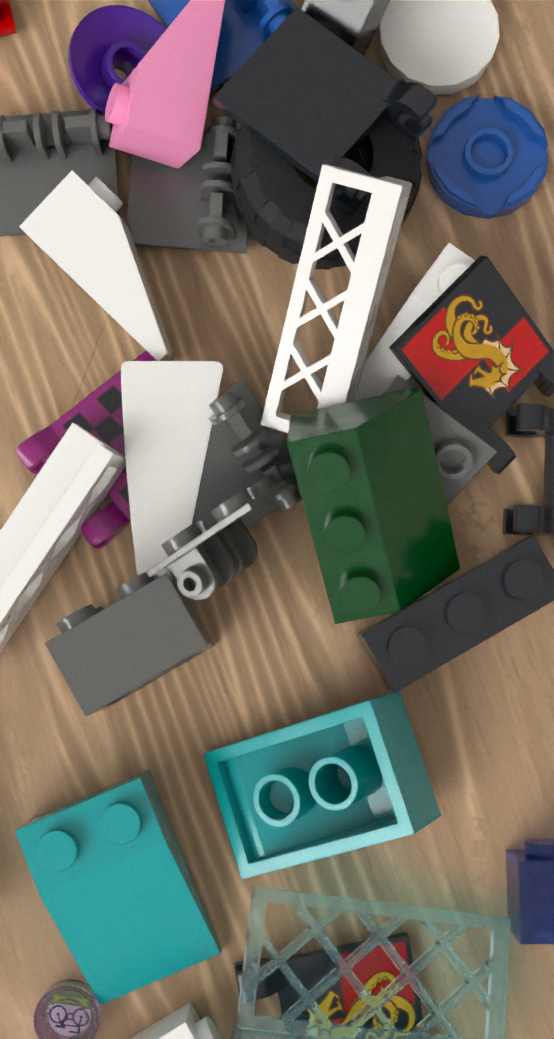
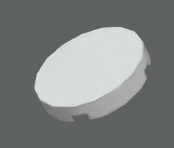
M390 0L378 27L379 54L389 73L399 81L403 79L405 82L422 85L434 95H452L474 85L490 65L500 38L498 13L491 0Z

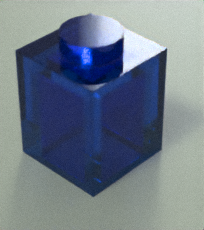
M527 839L524 841V849L506 850L508 929L520 944H554V839Z

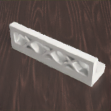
M328 164L322 165L260 425L288 433L291 415L280 412L285 390L303 378L306 379L319 401L317 409L355 400L411 191V182L389 176L377 178ZM336 184L372 193L365 222L345 235L342 234L329 211ZM326 227L333 242L320 249ZM361 234L355 257L347 242ZM338 249L351 272L348 289L327 301L313 275L317 260ZM310 295L317 308L304 315L308 296ZM344 301L340 320L338 321L331 308ZM321 314L335 340L331 354L311 364L298 342L301 325ZM294 358L301 371L289 377ZM328 365L324 383L322 384L316 371Z
M75 423L71 424L0 530V653L81 534L82 524L94 515L126 467L125 456Z

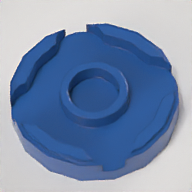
M496 95L494 99H478L479 96L464 98L447 109L432 129L425 160L430 184L442 201L463 215L484 219L510 215L528 203L543 181L548 166L547 137L545 129L531 110L515 100Z

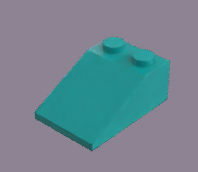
M400 691L396 693L390 692L203 754L241 879L413 835L441 816Z
M149 769L37 816L15 830L38 893L100 1005L221 953V947Z

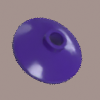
M109 5L95 9L87 14L74 30L68 49V63L71 76L84 100L92 108H96L99 114H105L107 100L115 83L122 85L125 81L118 76L114 69L121 70L128 77L166 31V28L149 14L129 6Z

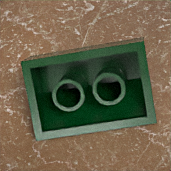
M421 386L290 416L287 445L335 624L400 612L460 569Z

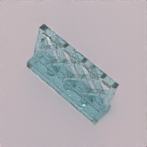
M252 886L237 1022L232 1027L231 1039H475L462 1037L446 1016L472 991L486 1009L485 1039H504L511 917ZM267 902L292 905L308 927L280 952L277 951L263 932ZM305 906L329 910L315 921ZM343 911L357 914L372 936L344 960L322 929ZM370 914L392 918L379 928ZM407 919L419 920L435 943L408 966L387 937ZM434 922L455 925L443 935ZM471 926L491 929L489 958L472 973L451 944ZM315 936L337 967L310 991H307L286 963V960ZM380 945L401 974L373 998L352 968L376 946ZM263 946L272 959L259 970ZM443 952L464 981L438 1005L416 976ZM279 967L301 998L280 1017L254 1015L257 986ZM345 976L366 1006L346 1024L331 1023L315 1001L340 978ZM488 977V990L486 992L480 983ZM408 983L430 1011L410 1032L397 1030L381 1009ZM309 1008L318 1022L295 1018L305 1009ZM374 1015L384 1029L363 1027L362 1025ZM439 1023L448 1036L428 1034V1032Z

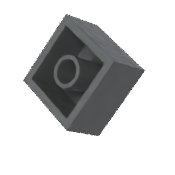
M144 572L132 578L116 589L121 600L105 609L102 606L95 609L90 604L73 612L56 624L61 634L45 643L85 716L107 709L215 646L188 597L179 591L177 583L167 573L160 577L158 574L149 577Z

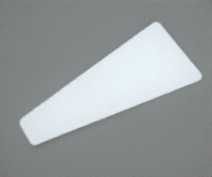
M125 361L121 365L125 461L135 564L138 575L167 558L168 555L161 545L192 525L212 423L208 418L214 415L209 404L218 397L223 373V365L217 361ZM166 567L154 574H158L160 577L167 573L171 576Z

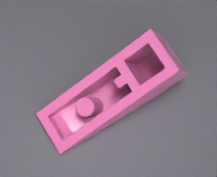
M190 0L122 85L118 83L113 85L105 109V121L113 124L109 147L177 169L182 167L200 151L225 0Z

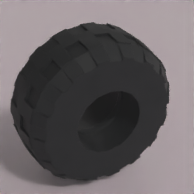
M385 114L347 158L362 166L370 176L377 178L389 176L412 183L402 226L411 211L420 188L422 152L419 138L415 142L404 136L393 125L387 114ZM241 125L236 136L231 158V183L235 195L234 204L240 218L243 219L251 231V235L263 247L265 246L277 254L278 258L294 265L295 263L299 264L316 188L303 180L291 162ZM367 193V198L351 216L341 211L331 202L329 211L343 235L365 222L372 193ZM326 227L320 249L333 242ZM361 234L347 242L355 257ZM335 249L317 260L315 269L330 270L334 267L347 265L339 250Z

